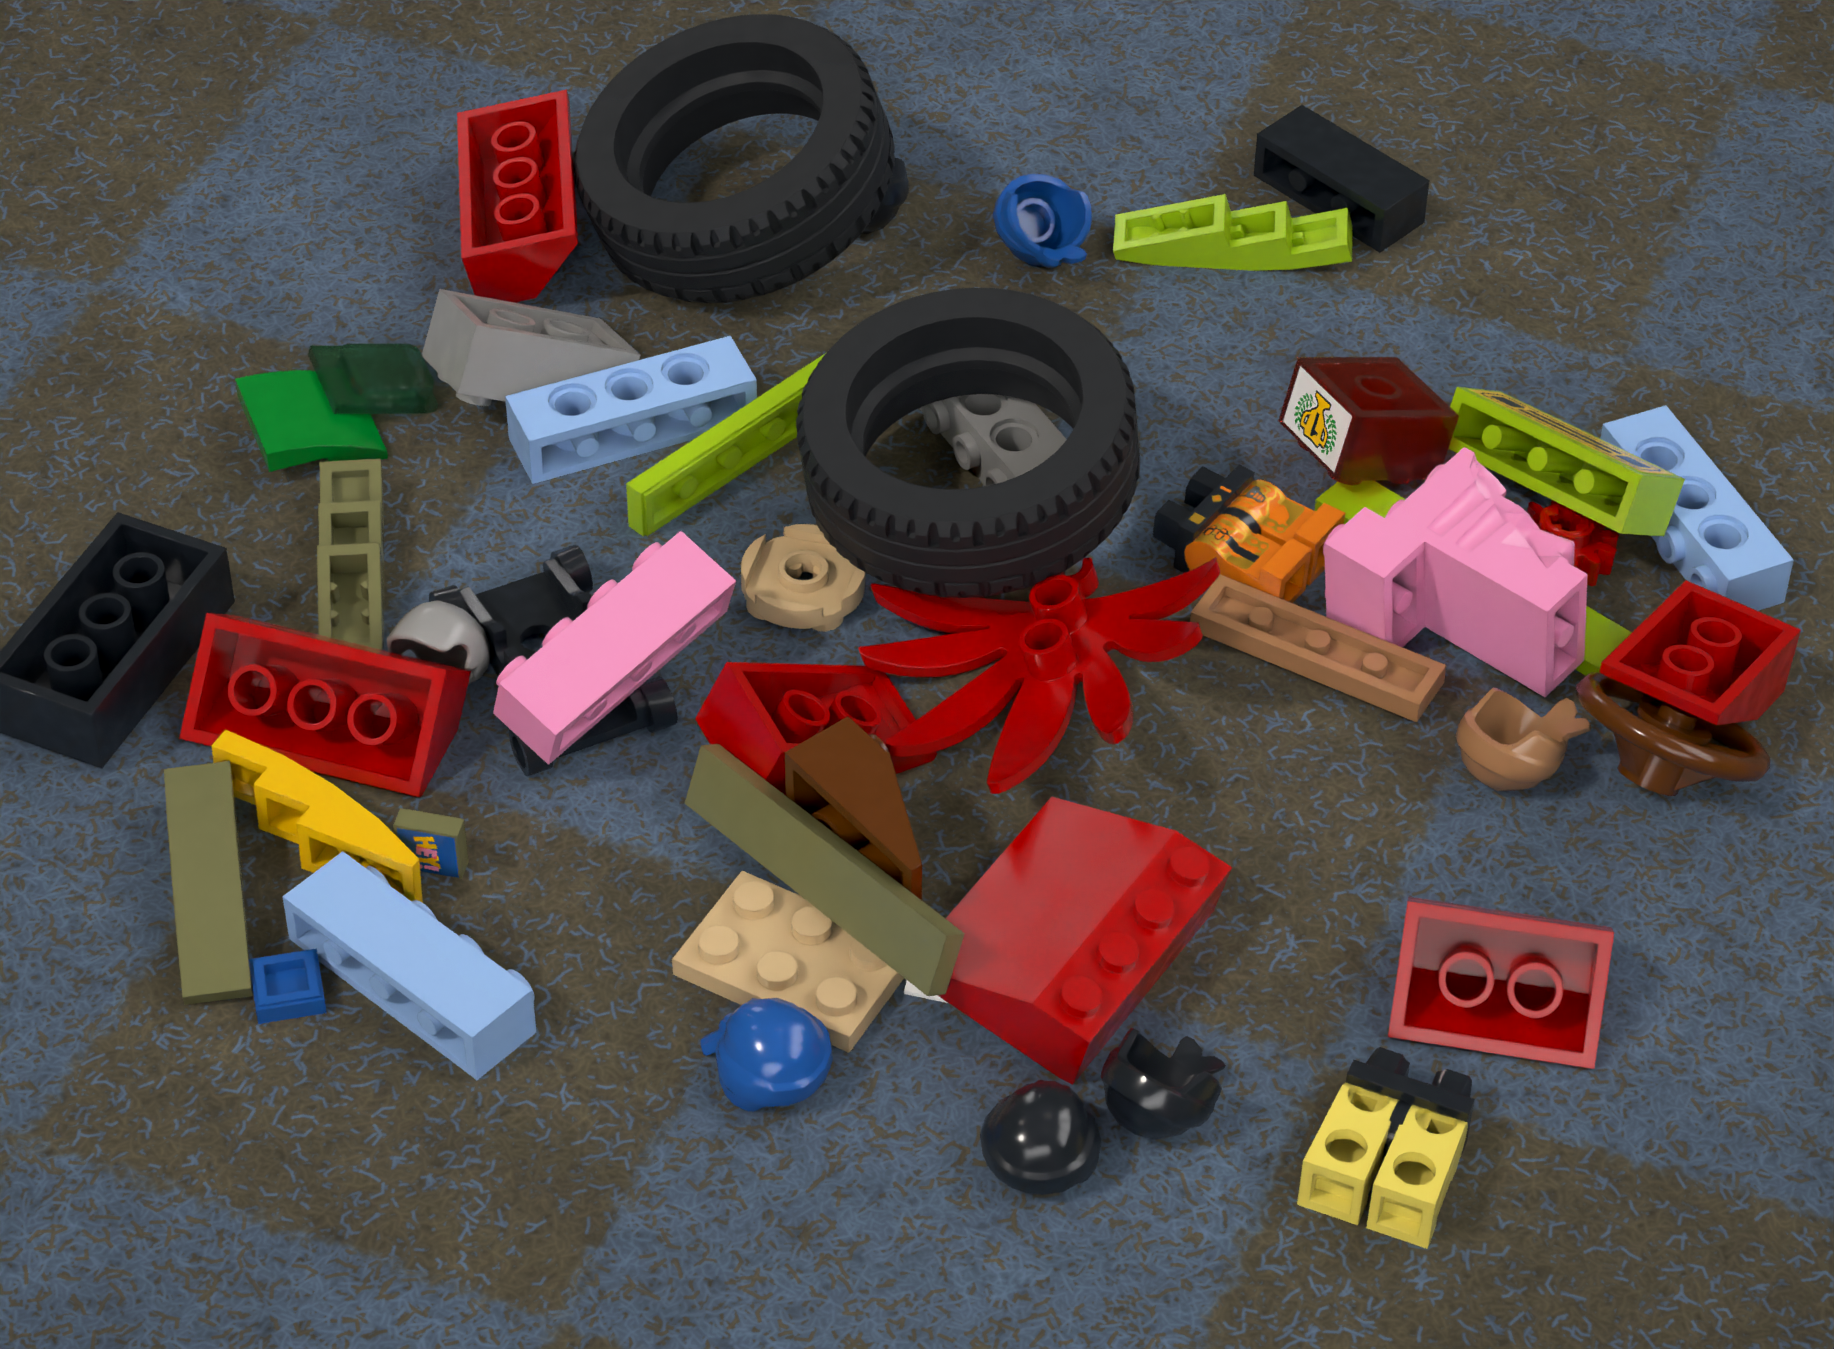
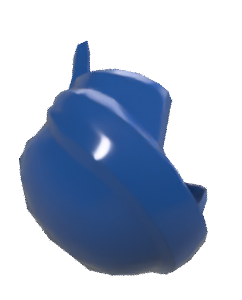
M1046 174L1023 175L1011 181L1004 188L996 200L993 219L997 234L1013 255L1031 266L1055 268L1061 266V263L1074 264L1085 260L1087 253L1079 247L1090 231L1092 208L1088 196L1083 191L1072 189L1061 179Z
M752 998L733 1013L727 1014L720 1020L718 1030L707 1034L700 1040L705 1056L712 1053L716 1054L719 1081L726 1097L735 1106L751 1112L766 1106H788L805 1100L814 1094L825 1082L833 1061L830 1035L824 1024L804 1008L780 998Z

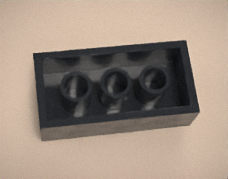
M117 512L0 651V733L103 768L199 648L206 613L226 614L234 604L235 599L227 548Z

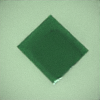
M411 344L310 346L308 352L309 359L334 414H428L437 410L438 403L432 392L434 379L420 350L416 346Z

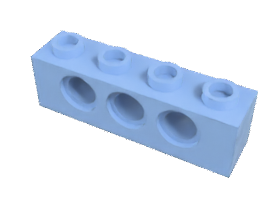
M727 336L507 395L505 400L509 440L532 484L691 441L757 398V380L732 337Z
M1666 405L1603 424L1600 439L1685 479L1665 535L1651 536L1656 542L1660 556L1666 563H1673L1685 580L1759 611L1784 603L1793 566V558Z

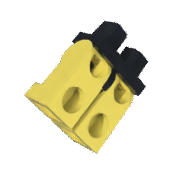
M1379 1047L1373 1052L1366 1063L1353 1060L1347 1073L1346 1082L1340 1088L1303 1160L1297 1205L1358 1225L1367 1205L1368 1194L1373 1185L1366 1228L1428 1249L1436 1227L1437 1216L1467 1144L1475 1099L1470 1098L1472 1079L1468 1075L1449 1069L1436 1072L1432 1084L1409 1078L1410 1062L1405 1059L1403 1054Z

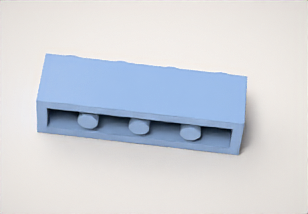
M342 851L283 896L288 934L291 941L303 950L317 948L320 963L474 1079L478 1080L536 1033L535 996L527 980L515 970L508 969L506 971L484 955L479 945L469 936L464 934L458 936L436 919L435 915L424 903L418 900L410 901L390 886L382 873L374 867L367 866L365 868Z

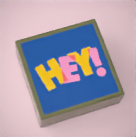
M400 808L393 824L394 834L419 858L420 871L462 879L469 863L464 819Z

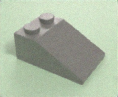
M439 289L422 352V357L438 372V378L448 383L456 391L457 398L478 406H490L492 399L506 402L505 396L638 361L641 356L600 318Z

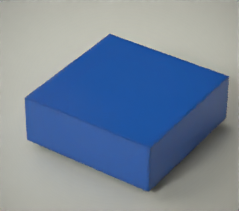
M317 948L249 959L258 1024L327 1013Z

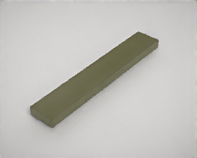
M701 745L685 804L926 996L946 994L965 933L721 745Z

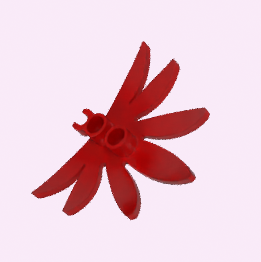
M1091 557L1083 559L1081 569L1074 575L1066 576L1062 572L1058 575L1047 577L1045 580L1035 584L1029 594L1030 602L979 597H939L872 583L870 587L875 600L882 607L920 626L953 634L860 646L858 650L863 663L867 667L900 676L941 677L971 671L1001 658L926 714L885 739L884 742L890 755L899 758L925 755L946 749L969 738L990 723L1006 707L1019 687H1021L998 739L987 778V785L991 794L1005 792L1037 771L1057 748L1070 722L1075 705L1077 685L1080 682H1083L1085 701L1095 730L1105 742L1118 744L1129 734L1133 724L1134 713L1131 697L1124 678L1107 653L1110 650H1117L1121 654L1138 661L1161 662L1179 657L1193 649L1203 637L1198 622L1160 619L1184 609L1199 598L1214 583L1220 574L1217 558L1215 557L1191 571L1154 584L1090 599L1085 598L1092 595L1099 584Z

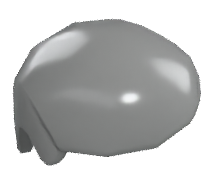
M439 600L422 603L413 607L401 618L387 637L389 652L402 654L407 650H411L416 658L471 671L468 685L482 677L488 669L491 658L490 642L484 629L476 619L464 609Z

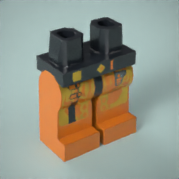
M1240 464L1226 478L1202 466L1191 477L1185 492L1184 503L1195 509L1190 511L1168 500L1155 515L1153 537L1175 549L1173 568L1186 573L1216 557L1221 575L1293 603L1305 591L1306 584L1310 586L1325 570L1324 543L1335 527L1344 524L1346 513L1326 503H1323L1317 511L1287 498L1272 483L1264 480H1254L1255 472Z

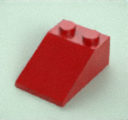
M1685 580L1601 662L1599 673L1715 725L1758 720L1785 690L1801 629Z
M726 662L695 718L710 745H721L784 795H786L785 752L849 716L868 735H876L885 744V739L899 732L916 719L885 672L863 665ZM933 752L902 758L890 756L895 774L934 761L938 753Z

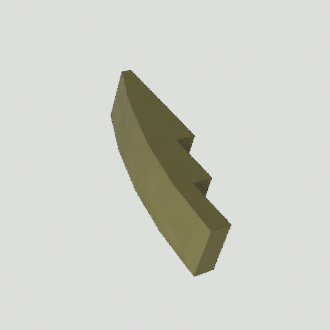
M381 459L319 462V545H317L318 635L384 650V504Z
M230 761L164 769L172 890L184 1005L253 996L243 892L244 882Z

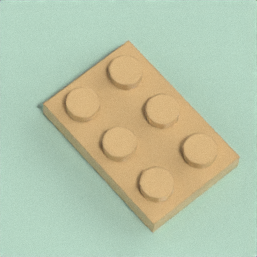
M745 871L740 872L672 959L673 975L740 1005H743L752 998H780L804 1008L824 1024L829 1032L831 1045L850 1053L904 979L903 976L802 896Z

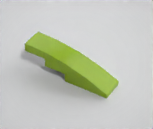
M1226 194L1116 214L1113 253L1116 260L1158 266L1248 271L1301 269L1352 262V222L1348 208L1292 218L1287 201L1231 211Z

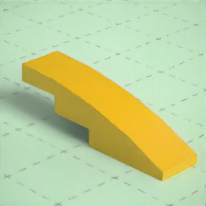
M226 729L211 746L213 763L230 761L234 797L256 805L258 827L260 830L299 844L302 869L314 873L343 851L365 868L371 866L377 869L387 879L391 887L410 901L418 900L423 903L419 858L379 818L334 784L276 751Z

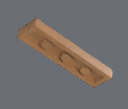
M1221 574L1191 611L1190 622L1199 623L1203 636L1414 722L1420 719L1444 684L1445 664Z

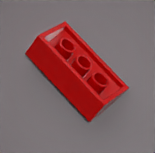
M567 89L457 113L461 259L475 296L513 303L537 298L578 244L570 101Z
M206 613L179 739L212 746L226 729L276 751L310 771L415 797H422L458 731L471 671L242 616Z

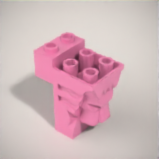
M1466 447L1462 448L1445 465L1440 464L1430 472L1426 481L1407 499L1397 501L1390 508L1385 518L1364 507L1346 524H1340L1335 527L1327 537L1323 548L1325 556L1326 617L1400 647H1404L1426 627L1543 697L1551 693L1584 661L1588 574L1574 567V541L1540 530L1521 506L1504 498L1506 496L1504 486L1476 460L1475 453Z

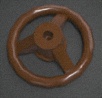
M1599 672L1589 673L1576 685V695L1582 707L1607 729L1614 732L1620 756V763L1617 767L1618 771L1627 779L1643 788L1666 796H1676L1680 789L1713 778L1736 782L1758 781L1770 769V756L1763 745L1737 723L1715 725ZM1609 697L1638 703V717L1617 705ZM1711 738H1713L1727 747L1719 746L1709 742Z

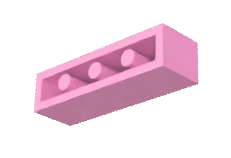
M682 531L677 533L663 546L658 542L651 544L637 558L629 575L619 583L614 579L607 581L591 597L587 605L588 609L574 621L569 617L560 620L545 636L542 648L529 659H526L523 655L518 656L504 668L496 681L499 687L493 714L549 765L724 615L728 610L736 580Z

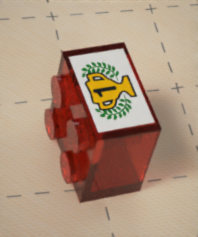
M1398 357L1297 358L1278 421L1297 439L1298 445L1308 451L1327 470L1328 475L1332 479L1340 483L1358 485L1362 481L1388 480L1393 483L1408 484L1412 480L1427 479L1430 472L1436 466L1444 463L1459 415Z

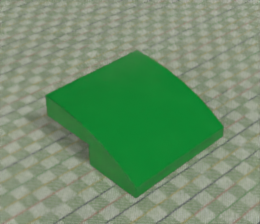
M292 370L235 378L239 401L269 472L324 459L326 462L363 459L383 460L388 458L386 447L354 377L325 371Z

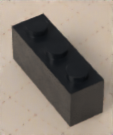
M1304 105L1297 107L1257 133L1254 164L1255 177L1315 214L1348 208L1352 222V236L1379 253L1425 222L1430 180Z

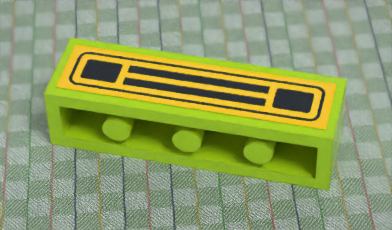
M1457 387L1437 442L1456 453L1466 447L1475 453L1476 460L1484 467L1620 534L1664 536L1685 481L1684 478L1501 391Z

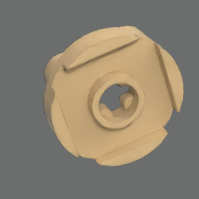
M795 524L783 527L784 536L773 538L766 542L765 534L750 544L741 562V588L746 599L748 612L757 619L767 620L773 624L788 628H812L817 631L826 632L839 627L843 622V617L853 612L864 596L866 572L858 569L849 560L843 558L836 551V548L825 539L824 533L820 531L817 525ZM802 572L813 574V578L809 580L794 579L799 578Z

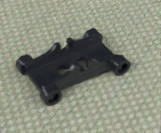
M572 545L552 552L550 559L543 562L544 572L478 594H474L469 586L458 589L457 586L451 585L430 592L429 602L439 600L464 609L476 619L488 637L491 649L490 664L497 676H499L504 668L518 656L523 655L526 659H529L537 652L527 649L522 645V642L527 637L539 633L548 634L560 620L569 617L574 621L588 609L587 605L592 597L590 592L593 589V581L584 553L578 545ZM658 676L644 682L557 758L647 727L649 732L653 733L676 725L678 720L677 709L665 680ZM509 729V739L514 757L525 776L528 777L553 767V761L548 765Z

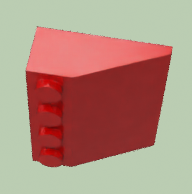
M1051 797L945 918L965 934L946 994L937 996L1058 1078L1073 1085L1214 912L1232 867L1176 830Z

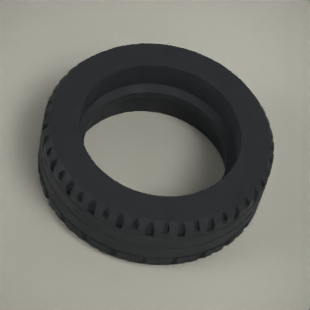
M777 14L739 15L706 22L670 36L636 57L608 83L591 106L581 128L574 152V181L579 197L610 259L631 281L647 290L678 300L698 303H727L763 296L797 283L833 261L861 235L881 205L893 174L895 145L892 130L868 70L859 54L853 50L849 43L841 39L834 32L806 20ZM766 114H794L819 121L808 142L787 165L768 179L747 190L716 200L692 203L670 202L651 197L657 181L670 163L688 146L715 129L741 119Z
M959 288L932 292L891 305L874 313L845 333L819 361L808 378V383L801 394L802 399L798 405V417L796 418L797 439L808 502L818 528L824 533V537L829 544L835 547L836 551L843 558L849 560L852 565L885 583L903 590L939 597L969 598L998 595L1033 586L1047 577L1066 571L1096 549L1120 523L1123 514L1128 510L1132 502V497L1135 495L1140 473V450L1134 386L1127 365L1122 361L1119 351L1113 347V343L1093 324L1070 309L1033 294L999 288ZM994 394L1024 399L1052 411L1073 428L1065 443L1040 465L1007 481L978 488L938 489L911 484L885 473L866 458L868 451L878 437L897 420L933 402L964 395Z

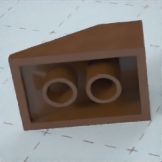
M848 716L785 752L786 796L922 900V862L891 756L882 740L876 735H868Z

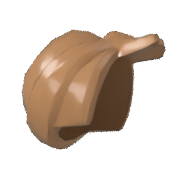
M1492 688L1474 708L1467 710L1458 725L1456 739L1460 746L1462 761L1476 780L1496 791H1517L1534 788L1542 780L1550 778L1564 760L1569 739L1589 732L1592 727L1586 718H1575L1578 714L1576 706L1568 698L1559 701L1545 716L1540 717L1518 699L1500 689Z

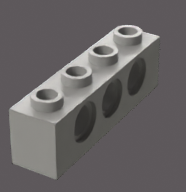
M994 394L964 395L936 401L920 408L929 429L934 434H942L953 447L955 457L960 466L965 470L971 469L983 483V486L1001 483L1032 470L1052 456L1067 440L1035 403L1011 396Z

